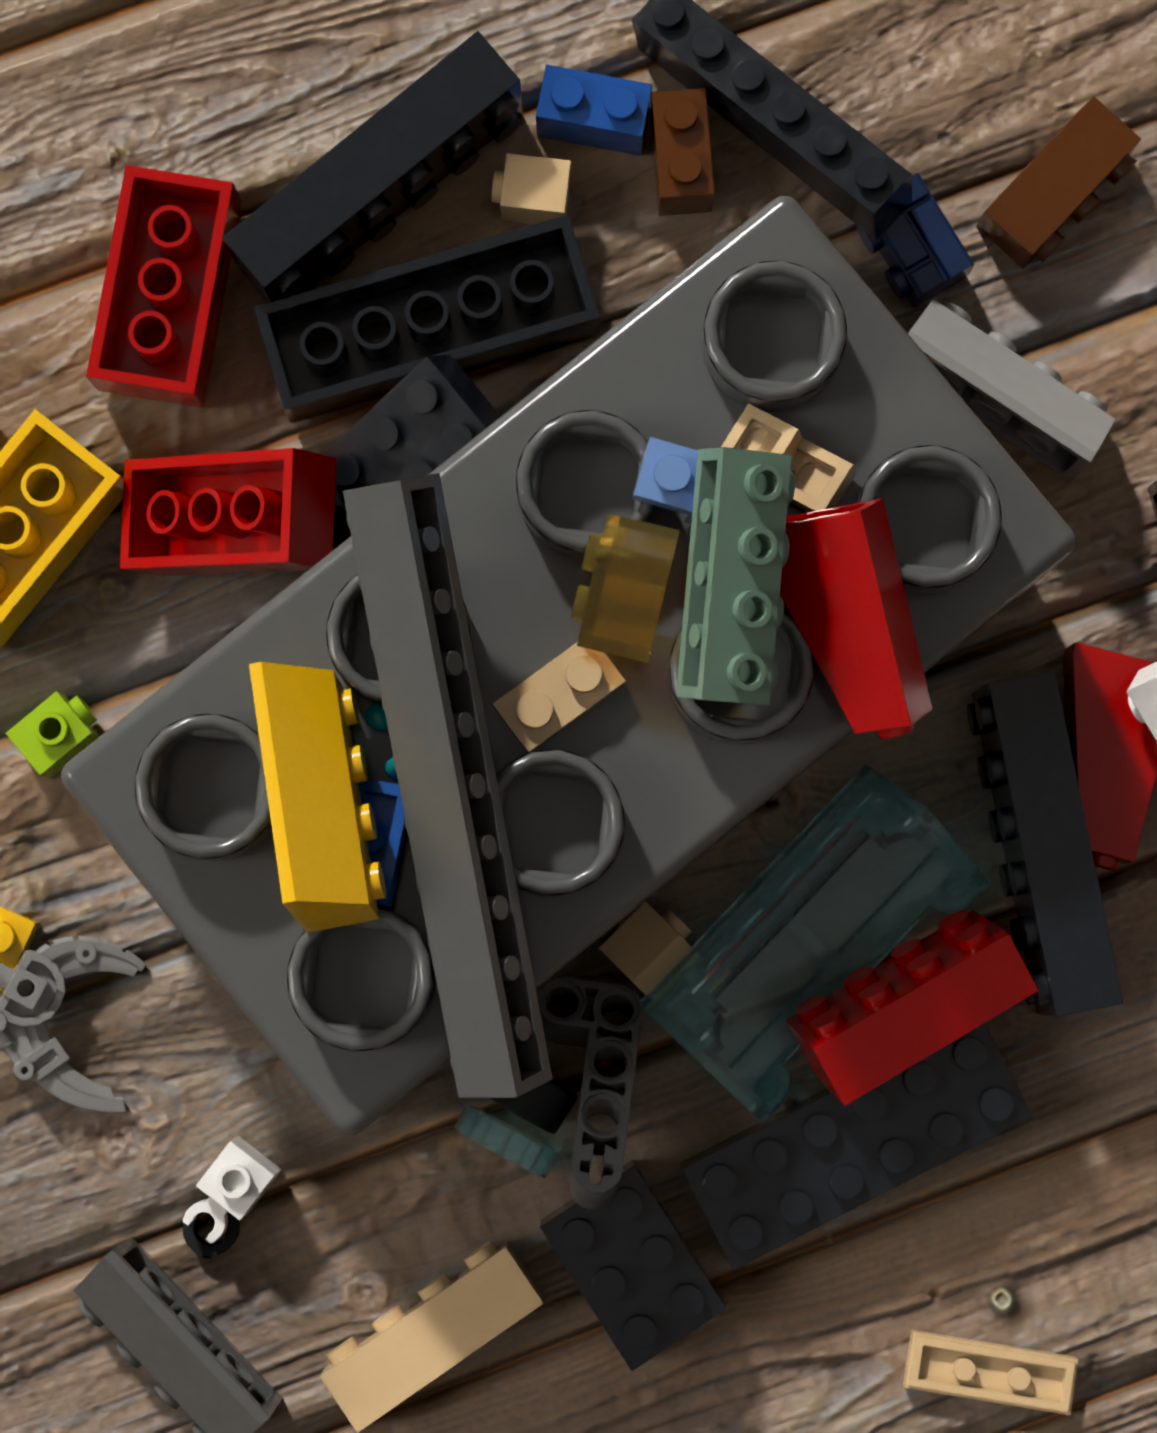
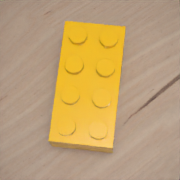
M34 409L0 451V649L123 499L124 479L36 409Z

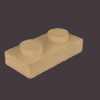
M589 633L494 702L493 706L529 754L623 686L626 681L592 634Z

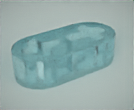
M468 1103L454 1126L456 1131L543 1178L547 1177L559 1155L556 1150Z

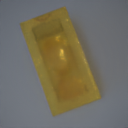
M608 513L602 536L590 534L586 546L582 570L593 572L590 587L579 585L573 606L571 620L582 623L577 646L648 663L680 530Z

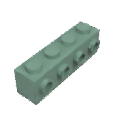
M729 447L698 449L676 697L770 705L771 691L775 688L778 679V663L774 657L776 630L780 627L784 615V603L780 595L782 568L787 562L790 549L789 538L785 530L787 508L795 492V477L791 471L792 455Z

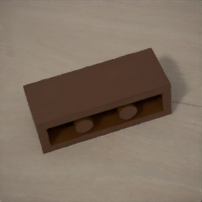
M1092 96L984 211L976 227L1021 268L1024 269L1035 256L1044 262L1065 239L1059 233L1060 229L1071 218L1078 224L1081 223L1100 202L1101 199L1095 192L1108 179L1115 186L1135 165L1137 160L1131 156V153L1141 138L1098 99Z

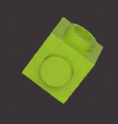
M58 691L54 692L5 733L38 774L50 779L57 775L68 761L100 737L92 726L98 718L90 707L78 695L70 700L68 696Z

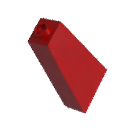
M883 498L787 516L785 533L789 538L790 549L787 562L782 568L780 595L855 734L878 731L879 738L884 739L902 736L914 731V723L930 712L932 705Z
M1075 642L1065 649L1063 657L1065 723L1095 867L1116 871L1117 863L1135 862L1157 774V741L1147 724L1140 723L1133 715L1126 692L1137 672L1153 664V662Z

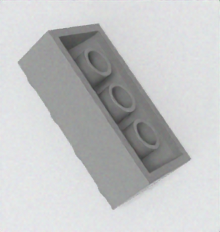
M933 299L908 332L909 336L988 429L1068 482L1073 480L1092 461L1115 421V418L1106 413L1107 406L1090 393L1080 391L1077 394L1060 383L1062 380L1061 375L1050 366L1039 361H1035L1032 364L1016 354V346L1003 335L992 331L986 334L970 323L972 321L971 316L959 306L951 302H945L942 305Z

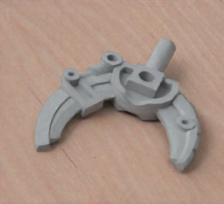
M72 936L61 937L52 940L50 946L45 943L36 951L26 950L15 969L0 962V988L3 989L0 995V1049L4 1048L13 1062L12 1069L14 1075L20 1080L35 1081L52 1095L78 1107L102 1112L126 1111L123 1097H114L110 1087L86 1078L66 1062L70 1059L55 1036L49 1038L44 1022L52 1018L61 1007L65 995L64 979L90 972H115L134 977L137 971H143L145 963L130 951L123 952L122 947L106 940L100 943L98 938L89 936H78L77 940H74Z

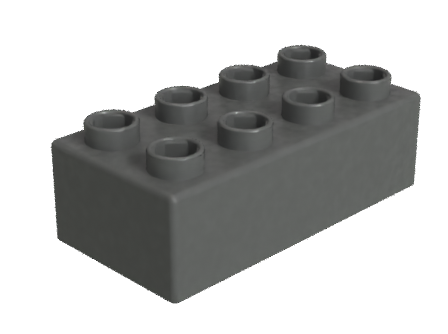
M779 196L770 201L428 474H440L536 989L854 731L785 603L783 620L780 627L776 630L774 657L778 663V679L775 688L771 691L770 705L676 697L691 525L685 523L686 514L632 499L650 437L694 450L721 447L749 403L799 429L804 439L852 463L857 473L836 507L883 498L924 674L1070 556L1076 546V537L1072 529L802 206L790 196ZM792 503L788 505L787 516L807 513ZM351 536L68 761L61 772V780L67 791L333 1126L341 1134L348 1136L362 1132L447 1063L451 1057L443 1014L439 1005L438 987L432 956L428 947V935L421 898L416 884V872L408 833L392 908L378 907V920L306 933L282 903L249 664L268 662L334 670L343 688H352L355 694L359 724L350 725L353 746L361 745L363 748L368 779L399 784L398 781L391 780L385 773V764L393 757L389 731L375 730L367 724L365 719L366 711L373 703L382 705L380 701L382 702V694L374 652L370 644V631L363 595L359 586V574ZM591 633L623 676L626 683L528 754L495 709L493 703Z

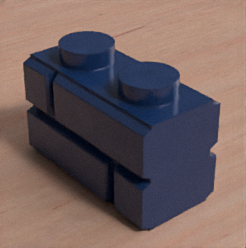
M919 173L912 176V202L877 240L857 225L859 236L866 248L872 254L879 250L889 269L885 270V277L894 294L899 299L907 296L913 307H917L936 296L939 292L965 279L975 265Z

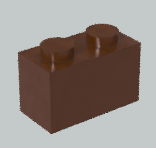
M706 88L652 92L650 120L658 216L711 212L715 193Z

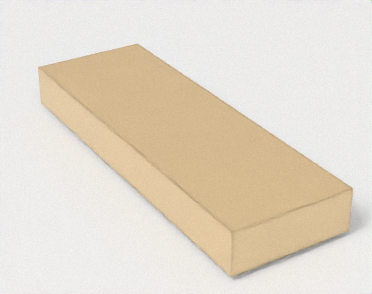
M911 1329L903 1386L908 1389L1071 1415L1078 1359L1074 1356Z

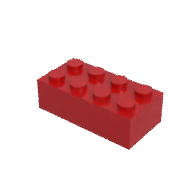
M130 165L125 166L86 374L88 380L98 391L204 408L231 262V254L222 237L237 226L242 202L233 182Z
M296 448L125 460L120 569L162 576L308 571L333 551L337 458Z
M973 909L969 912L959 911L953 913L938 924L939 930L922 940L911 939L898 945L891 952V958L874 968L864 967L854 971L844 979V986L827 996L816 995L802 1002L796 1008V1014L786 1019L785 1022L815 1076L843 1106H846L1038 992L1039 990L1007 932Z

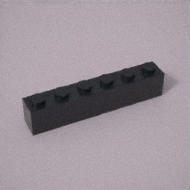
M649 0L631 19L638 48L641 52L687 89L706 88L707 105L875 240L912 202V176L910 172L694 1Z

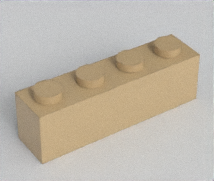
M491 1241L487 1242L464 1259L468 1266L465 1271L452 1280L448 1278L446 1273L441 1274L418 1291L422 1300L406 1312L402 1310L400 1305L395 1306L371 1324L376 1332L359 1344L354 1337H351L325 1356L330 1364L324 1368L319 1377L357 1433L544 1304L543 1293L508 1241L498 1248H495Z

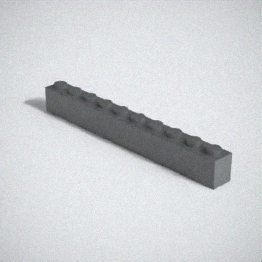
M440 474L344 490L347 523L353 542L359 574V586L366 610L370 631V644L374 652L382 694V706L387 720L393 752V764L400 788L405 815V827L412 851L416 884L421 898L428 935V947L432 956L439 993V1005L443 1014L451 1055L450 1062L455 1076L458 1097L517 1098L552 1080L553 1077Z

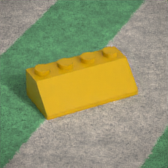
M268 662L249 664L283 905L306 933L378 920L377 900L386 898V887L380 862L371 863L368 841L377 839V829L371 804H362L358 783L368 781V771L362 746H353L350 725L359 724L358 707L353 689H344L334 670Z

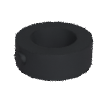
M206 1212L199 1213L196 1219L188 1226L183 1223V1236L187 1245L203 1258H212V1256H218L226 1252L236 1242L240 1232V1220L229 1212L227 1213L228 1226L225 1237L218 1243L205 1242L198 1235V1219Z

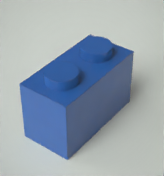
M546 64L536 112L537 136L641 156L650 112L652 84Z

